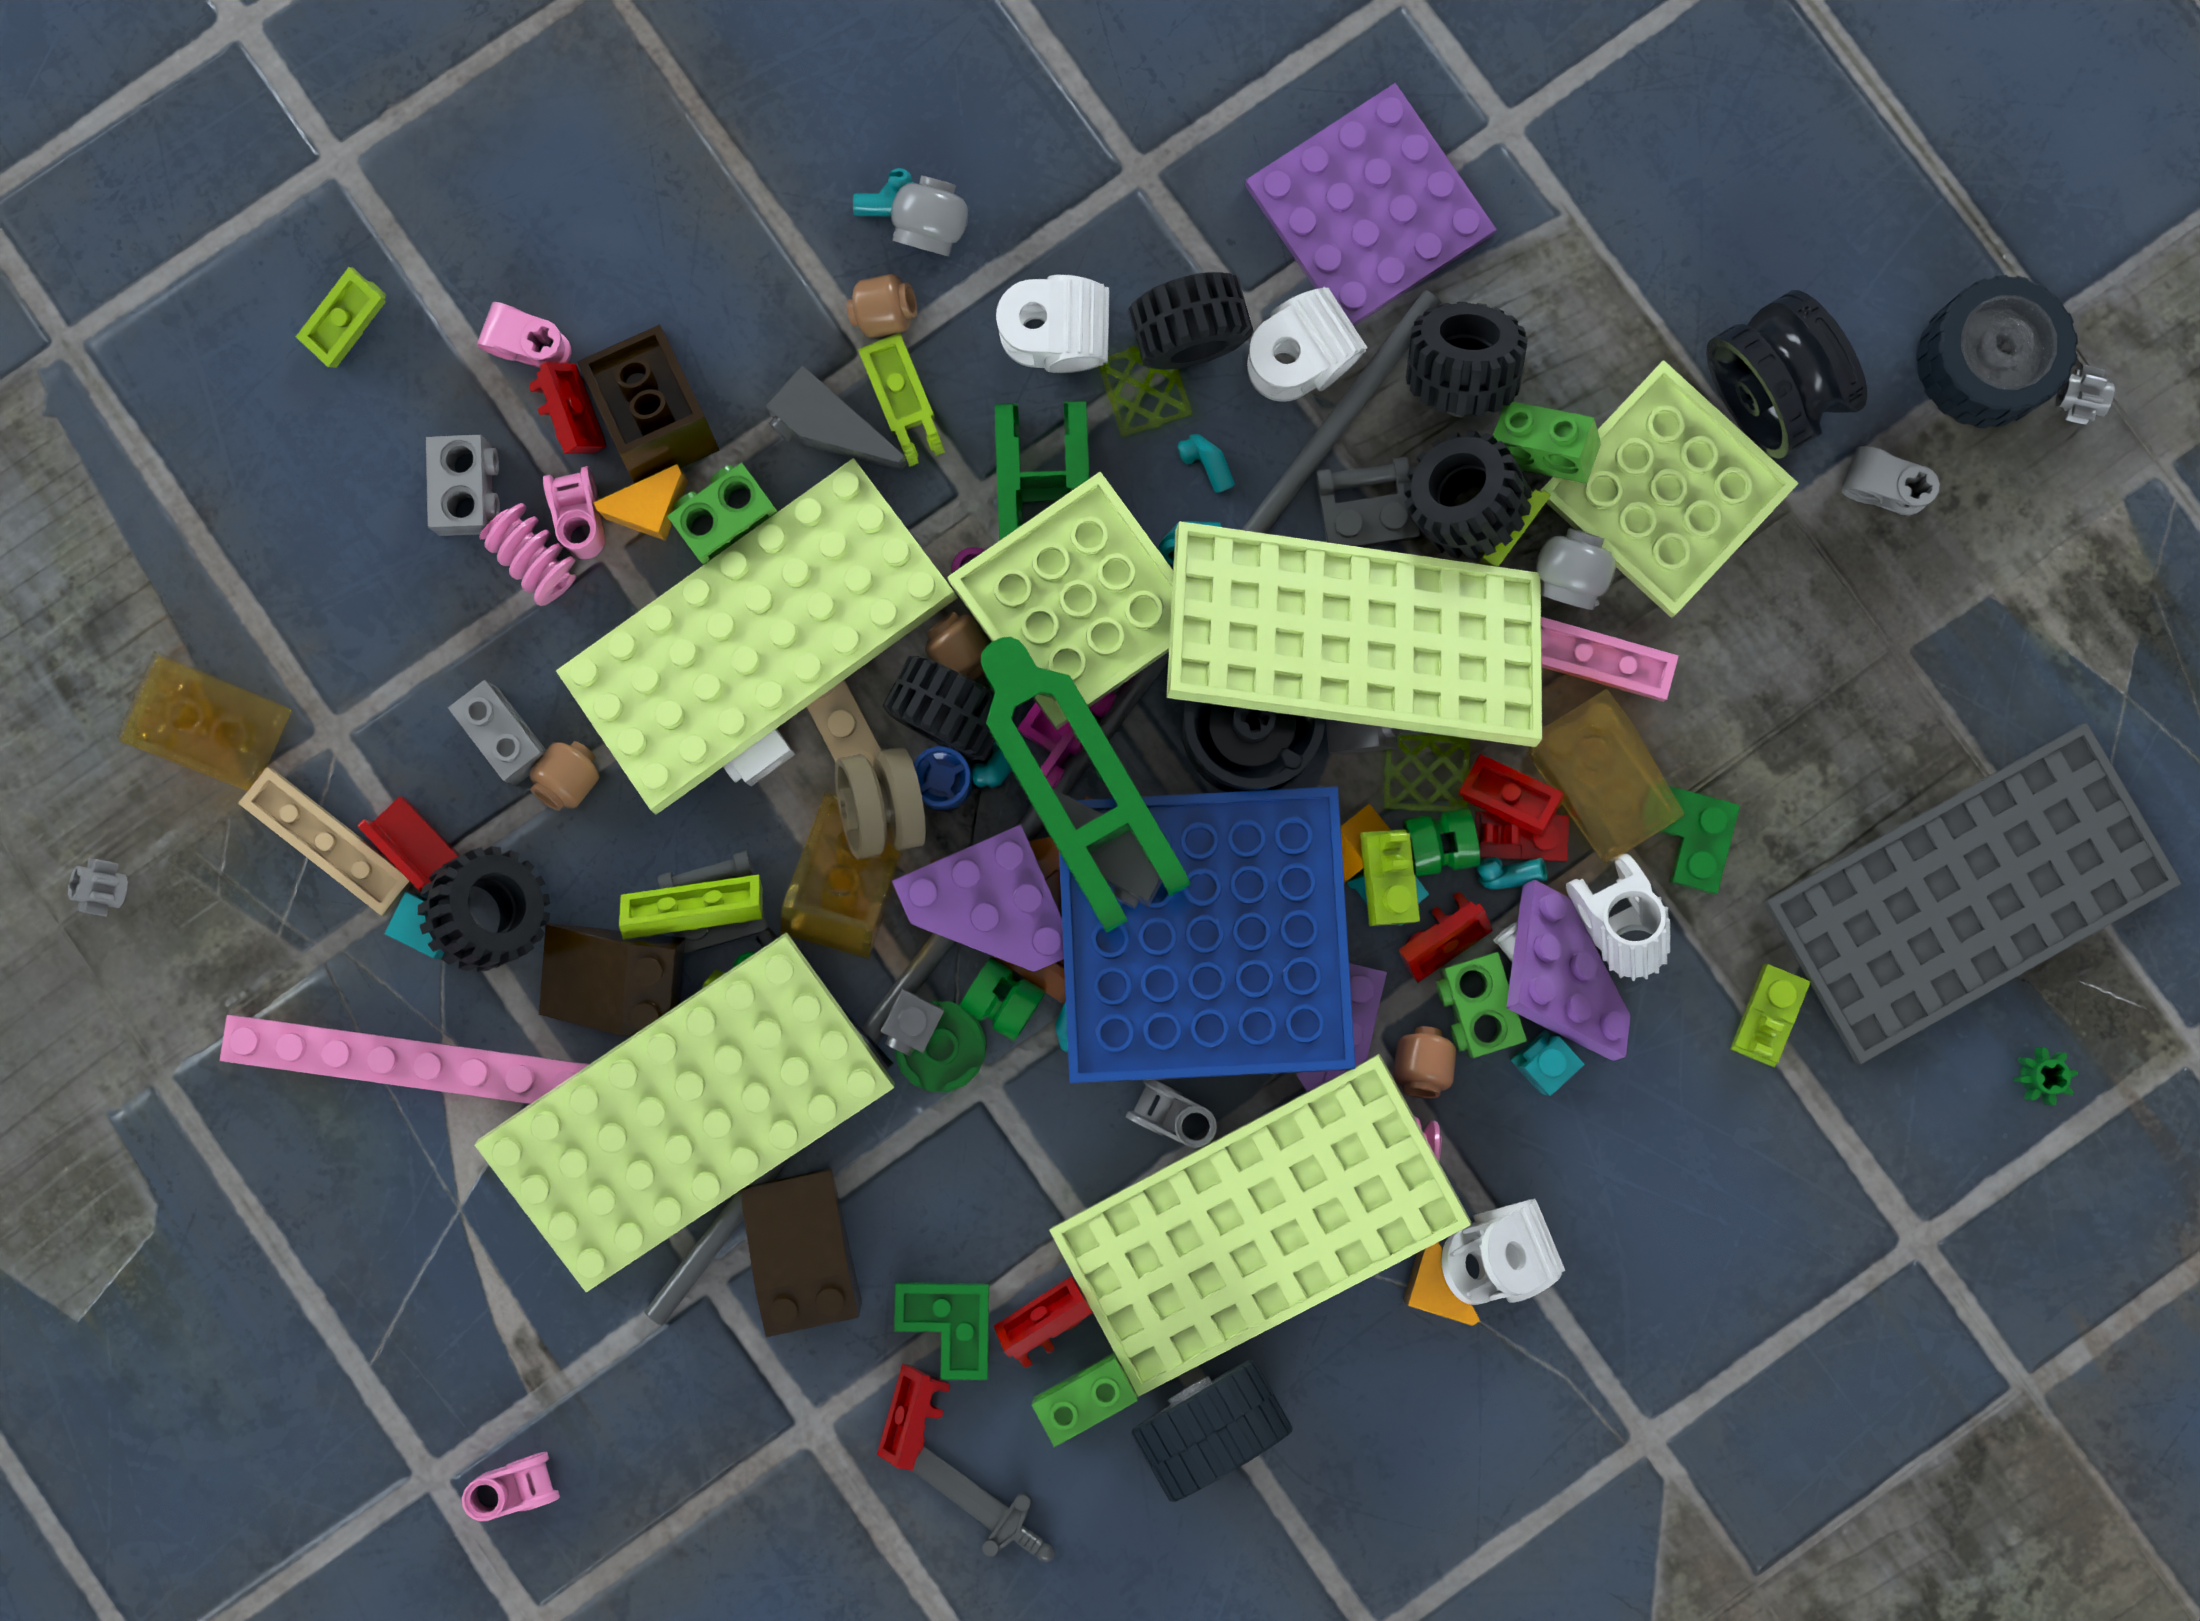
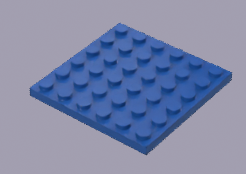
M1338 786L1142 797L1170 847L1174 850L1191 885L1169 897L1162 882L1149 907L1139 902L1136 909L1118 901L1128 921L1108 933L1104 930L1059 852L1070 1084L1356 1069ZM1114 798L1076 800L1101 814H1105L1117 807Z

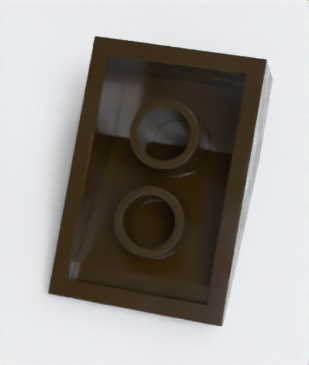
M660 324L577 361L634 484L676 464L682 468L720 451Z
M555 923L546 924L539 1015L621 1036H633L680 1004L685 938L653 935L623 940L619 930Z
M832 1168L746 1186L741 1189L740 1195L755 1291L766 1337L859 1318L862 1299Z

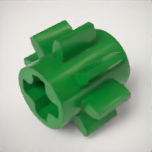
M2037 1047L2034 1051L2035 1059L2018 1058L2019 1064L2023 1067L2020 1076L2013 1078V1082L2022 1083L2027 1089L2024 1095L2025 1100L2034 1101L2042 1095L2044 1105L2054 1106L2057 1102L2056 1094H2074L2069 1085L2071 1077L2078 1075V1071L2070 1070L2064 1063L2067 1059V1053L2056 1052L2050 1058L2046 1047ZM2042 1068H2049L2046 1071V1076L2050 1079L2049 1085L2043 1084L2045 1076L2040 1073Z

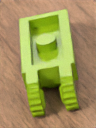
M897 333L858 349L893 436L897 435L909 467L919 462L914 443L910 442L906 430L923 424L927 434L926 439L931 451L936 456L945 453L933 423V419H935L933 411L901 334Z

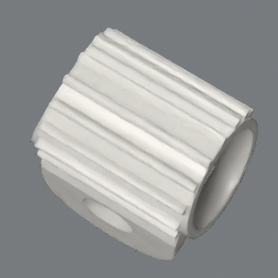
M1052 275L1047 277V279H1029L1018 282L1011 286L1001 297L996 312L1000 340L1005 352L1018 364L1031 368H1045L1046 371L1051 373H1073L1103 366V363H1108L1109 287H1104V284L1083 277ZM1032 319H1039L1045 322L1037 329H1029L1024 326Z
M1328 287L1318 288L1299 294L1280 304L1270 313L1271 317L1256 329L1250 342L1247 371L1252 385L1260 394L1274 401H1292L1304 396L1316 387L1319 391L1329 387L1362 357V354L1366 352L1367 346ZM1279 353H1287L1293 356L1295 362L1283 364L1277 361L1274 356Z
M1625 853L1615 858V866L1619 879L1616 880L1617 883L1593 895L1583 879H1574L1566 884V890L1594 945L1602 951V960L1607 961L1609 971L1614 970L1619 974L1620 978L1623 976L1631 977L1632 981H1635L1637 977H1644L1647 980L1649 974L1653 972L1659 974V967L1662 964H1667V954L1670 953L1668 907H1664L1661 897H1657L1652 892L1649 880L1635 860ZM1627 898L1632 906L1609 918L1611 908L1618 901ZM1632 930H1641L1652 934L1651 937L1641 941H1629L1621 938L1619 935Z
M1528 1199L1523 1202L1472 1215L1475 1222L1449 1236L1443 1247L1442 1270L1447 1285L1458 1299L1470 1305H1479L1505 1297L1510 1303L1526 1300L1552 1286L1560 1279L1562 1272L1565 1271L1536 1199ZM1468 1254H1472L1478 1261L1480 1270L1477 1279H1473L1467 1272L1465 1261Z

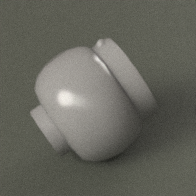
M921 175L919 184L907 183L902 186L892 203L891 221L896 227L892 241L949 257L953 243H957L965 233L969 216L968 207L964 199L954 194L956 185Z
M1568 528L1566 537L1554 536L1548 539L1542 546L1536 562V572L1540 576L1541 595L1569 605L1594 610L1595 606L1599 605L1598 596H1603L1610 588L1616 569L1612 553L1602 548L1604 538Z

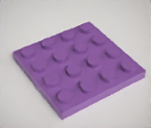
M1396 83L1245 181V187L1315 289L1328 287L1353 326H1356L1492 237L1497 230Z

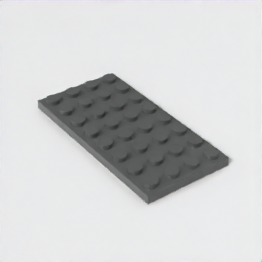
M2083 723L1774 895L1763 903L1807 980L1811 981L1810 985L1856 1064H1862L2182 883L2088 723Z

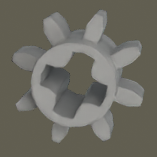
M2083 364L2081 370L2076 369L2066 384L2058 389L2059 392L2056 394L2055 402L2057 407H2062L2064 411H2067L2065 420L2087 425L2089 420H2095V416L2104 417L2107 414L2113 401L2115 387L2113 383L2108 382V379L2103 378L2105 369Z
M89 858L87 867L76 866L69 880L68 897L70 900L79 901L77 911L106 917L108 907L119 908L123 904L128 881L126 875L116 873L118 863Z

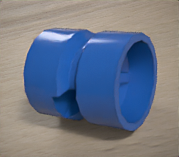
M936 746L926 749L916 757L913 765L918 777L922 800L926 806L935 811L948 812L958 809L968 800L973 791V777L967 761L959 752L950 747Z

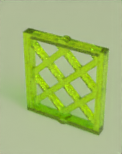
M1131 346L1128 350L1109 355L1108 363L1098 366L1121 438L1152 428L1158 429L1161 425L1193 415L1178 369H1171V373L1167 370L1148 368L1150 371L1144 383L1129 376L1135 363L1146 367V365H1143L1141 357H1139L1140 351L1138 346ZM1125 357L1130 359L1124 373L1109 366L1112 361ZM1107 373L1120 379L1114 392L1112 391ZM1155 373L1170 379L1164 393L1149 386ZM1125 382L1140 389L1133 403L1119 396ZM1175 383L1182 402L1169 396ZM1145 392L1160 399L1153 413L1139 406ZM1116 402L1130 409L1124 421H1122ZM1165 402L1180 409L1177 414L1165 418L1159 416ZM1135 412L1150 419L1146 424L1134 428L1129 426Z
M1418 734L1399 735V748L1407 757L1396 767L1391 763L1392 749L1386 750L1385 768L1383 769V774L1385 775L1383 809L1445 812L1468 807V802L1464 801L1463 797L1457 802L1447 789L1458 779L1463 784L1470 772V738ZM1401 740L1423 742L1411 752ZM1434 742L1455 744L1443 753ZM1427 746L1439 757L1428 769L1416 757ZM1459 747L1464 751L1463 767L1460 770L1448 759ZM1410 761L1422 772L1411 784L1399 772ZM1442 763L1454 774L1444 785L1432 775V772ZM1393 776L1405 787L1394 799L1390 795V779ZM1426 777L1438 789L1427 800L1415 789ZM1411 793L1420 804L1399 802L1407 794ZM1442 794L1452 806L1430 804Z

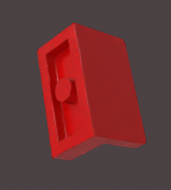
M399 796L374 821L363 819L357 825L420 892L423 886L431 882L429 877L435 870L460 856L414 806L402 796Z

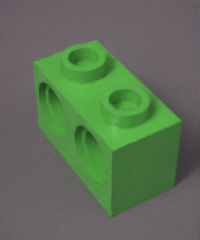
M1512 402L1509 406H1503L1493 433L1497 442L1502 441L1506 445L1522 471L1585 484L1588 482L1601 445L1594 417L1518 402Z
M742 462L736 467L728 465L717 471L710 479L711 485L698 494L692 491L682 496L674 503V511L667 515L703 565L777 513L773 504ZM738 489L749 490L751 498L746 506L738 509L729 506V498L734 491ZM703 515L713 517V526L708 533L704 535L692 534V524L696 518Z
M1498 952L1439 969L1442 979L1435 981L1436 988L1443 1007L1451 1006L1456 1023L1450 1025V1031L1458 1052L1465 1050L1467 1058H1476L1527 1042L1519 1015L1506 1008L1509 984ZM1467 971L1477 973L1482 980L1481 992L1474 998L1467 997L1460 989V979ZM1483 1015L1491 1017L1497 1027L1494 1038L1488 1042L1480 1041L1474 1032L1475 1022Z
M1115 1352L1034 1396L1032 1407L1053 1446L1056 1447L1137 1402L1138 1397Z

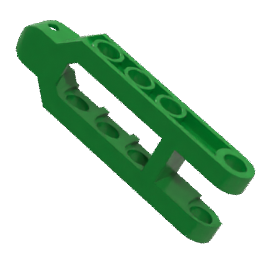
M1086 400L1063 401L1066 470L1021 472L1018 403L995 404L999 541L1023 525L1022 503L1058 501L1089 479Z
M1002 637L987 645L981 654V665L987 681L994 691V697L986 724L1106 933L1128 920L1090 853L1128 831L1133 835L1148 863L1151 862L1157 871L1169 897L1191 885L1182 865L1070 675L1037 667L1026 647L1013 637ZM1038 694L1050 697L1054 702L1057 701L1072 728L1073 735L1083 745L1095 767L1097 776L1101 782L1104 781L1117 804V807L1077 830L1012 721L1014 709Z

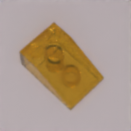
M153 651L116 735L122 743L248 791L266 769L292 710L199 668Z
M1605 689L1544 727L1540 743L1536 747L1528 746L1527 755L1549 786L1564 792L1563 806L1605 865L1684 816L1683 810L1637 730L1608 689Z
M824 793L782 904L780 933L785 934L787 932L789 936L869 959L884 918L893 888L892 880L896 878L903 851L898 852L887 840L881 855L857 860L850 850L844 833L837 796Z

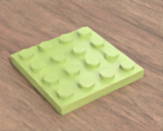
M1663 360L1598 429L1601 445L1587 484L1552 477L1539 492L1542 493L1543 490H1546L1551 494L1546 503L1575 530L1604 538L1602 548L1612 553L1615 559V567L1672 618L1799 483Z
M1098 472L947 577L951 586L992 642L1002 637L1018 639L1026 647L1037 667L1070 675L1088 707L1169 652L1173 569L1101 472ZM1039 694L1033 697L1055 730L1068 723L1057 701L1054 702L1052 698Z

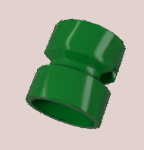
M1468 807L1442 812L1439 820H1434L1430 815L1403 820V830H1407V833H1410L1413 869L1417 878L1440 874L1445 865H1448L1453 871L1480 865L1478 837L1474 820ZM1442 833H1447L1449 850L1443 851L1440 836Z
M990 957L969 988L959 1008L979 1021L989 1018L992 1020L993 1030L1010 1041L1015 1042L1040 1004L1046 991L1026 978L1016 981L1013 979L1012 969ZM998 997H1003L1005 999L1002 1002L998 999Z

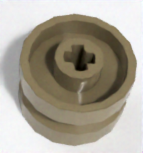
M902 746L880 750L875 757L873 766L862 754L838 758L835 765L836 794L844 833L853 856L857 860L879 856L883 853L887 840L898 852L922 847L926 834L925 813L918 777L908 751Z

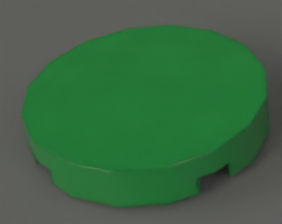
M930 1001L943 1008L944 1012L924 1052L922 1053L914 1049L911 1055L908 1056L895 1050L894 1055L901 1073L913 1085L930 1092H951L967 1085L979 1073L986 1057V1036L980 1021L960 1009V1005L951 1001Z

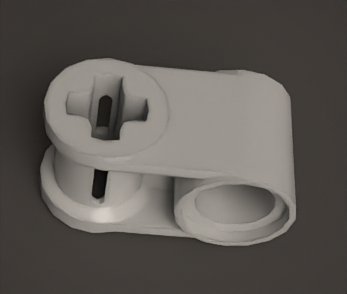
M1860 446L1856 448L1842 493L1857 502L1876 505L1900 515L1910 516L1920 512L1936 498L1939 493L1940 483L1934 471L1926 466L1895 457L1881 449ZM1909 483L1915 485L1914 493L1919 495L1917 498L1910 496L1912 489L1907 486Z
M1143 1080L1146 1086L1134 1111L1127 1112L1125 1116L1127 1119L1163 1136L1164 1134L1189 1147H1203L1211 1142L1215 1136L1217 1124L1210 1110L1182 1096L1183 1093L1157 1080ZM1159 1095L1160 1099L1152 1115L1149 1116L1148 1113L1156 1096ZM1191 1113L1203 1114L1209 1121V1132L1202 1139H1190L1183 1131V1121Z

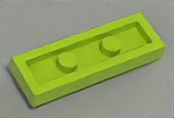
M759 874L622 894L620 899L619 928L623 940L763 919V888Z

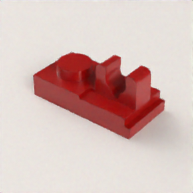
M545 362L541 364V370L537 372L538 378L530 383L529 388L531 392L544 393L547 402L537 410L540 415L551 416L556 437L562 446L564 454H595L607 447L576 363Z
M1479 754L1459 790V795L1463 797L1464 801L1543 838L1563 801L1564 792Z
M1481 811L1474 813L1480 858L1497 857L1503 860L1523 861L1542 858L1544 862L1563 863L1568 861L1569 815H1555L1543 838L1490 812Z
M1455 893L1452 896L1459 910L1453 915H1445L1438 906L1432 910V914L1437 924L1426 931L1415 933L1398 950L1407 971L1417 983L1493 931L1486 911L1480 903L1475 906L1462 893Z
M1070 1276L993 1327L1008 1358L1013 1355L1023 1367L1027 1368L1033 1365L1028 1355L1029 1351L1041 1345L1050 1354L1054 1351L1051 1337L1055 1338L1062 1332L1076 1327L1093 1312L1079 1285Z
M902 1364L877 1456L896 1468L913 1471L916 1458L924 1447L925 1418L939 1419L944 1412L937 1406L930 1404L932 1394L936 1391L949 1392L950 1385L947 1382L940 1380V1378L928 1376L911 1365Z

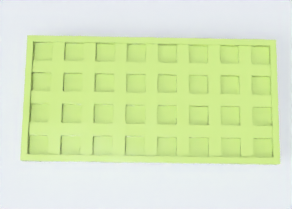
M852 458L557 669L556 672L649 809L657 815L958 597L856 460Z
M1179 521L1175 530L1167 698L1536 747L1542 740L1540 576L1538 572Z
M786 932L479 1138L474 1146L584 1291L588 1292L892 1090L895 1082Z
M1380 1054L1355 1066L1356 1069L1343 1072L1049 1229L1138 1397L1471 1225L1469 1216Z

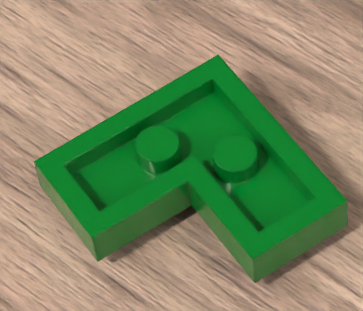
M1650 781L1647 782L1636 827L1680 838L1669 883L1715 895L1719 891L1740 805Z
M896 1282L894 1332H941L940 1380H988L990 1283Z

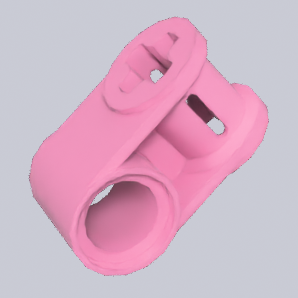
M492 302L477 342V346L480 349L506 360L519 361L540 368V365L545 362L568 363L572 353L570 342L561 334L555 324L499 302ZM551 340L553 341L551 347L543 346L541 351L539 350L541 344L549 345L551 343Z
M590 466L581 467L580 473L554 478L552 475L543 476L545 496L552 514L558 541L576 558L590 559L597 556L604 547L605 534L601 515L593 503L599 500V495ZM590 526V533L585 541L571 543L572 532L577 527Z
M537 1453L478 1476L465 1488L462 1496V1506L466 1514L477 1521H489L517 1511L531 1510L558 1500L560 1498L559 1491L553 1490L546 1467V1462L549 1460L548 1453ZM480 1485H489L496 1490L498 1494L497 1506L487 1507L480 1503L477 1497Z

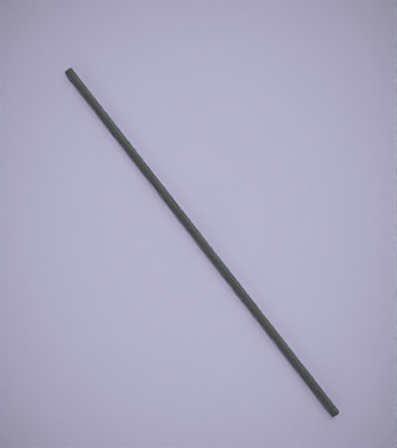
M1426 290L1422 292L1241 530L1268 533L1410 346L1411 330L1414 327L1416 318L1423 316L1424 311L1427 309L1438 308L1439 304H1442L1434 294ZM1169 652L1133 676L1129 681H1126L1116 693L1117 698L1108 713L1103 718L1098 717L1096 719L1108 741L1168 664ZM1084 747L1077 756L1070 753L1060 768L1065 770V773L1054 790L1067 796L1091 765L1092 761ZM1032 804L1015 825L1022 826L1028 841H1032L1044 826ZM935 933L930 936L861 1028L876 1044L885 1035L881 1032V1029L901 989L903 988L916 994L956 941ZM790 1158L747 1186L773 1181ZM740 1191L730 1198L644 1311L655 1323L663 1326L744 1220Z

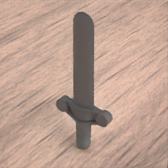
M923 1447L922 1452L916 1458L913 1472L993 1531L982 1546L984 1555L993 1557L1003 1547L1014 1541L1027 1552L1029 1551L1031 1555L1034 1556L1035 1554L1038 1560L1042 1562H1050L1054 1559V1548L1050 1544L1044 1543V1539L1023 1525L1032 1503V1498L1028 1493H1019L1008 1508L927 1448Z

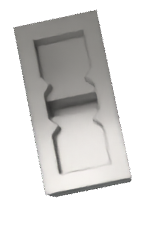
M481 434L426 437L428 528L439 536L481 534L485 526L500 513L499 497L497 493H493L492 476L498 475L499 458L496 448H492V445ZM463 454H473L472 466L465 472L457 473L455 471L457 459ZM466 498H473L474 509L471 514L464 518H457V505Z
M483 680L448 707L501 779L507 783L516 786L526 779L532 767L546 751L501 690L487 680Z

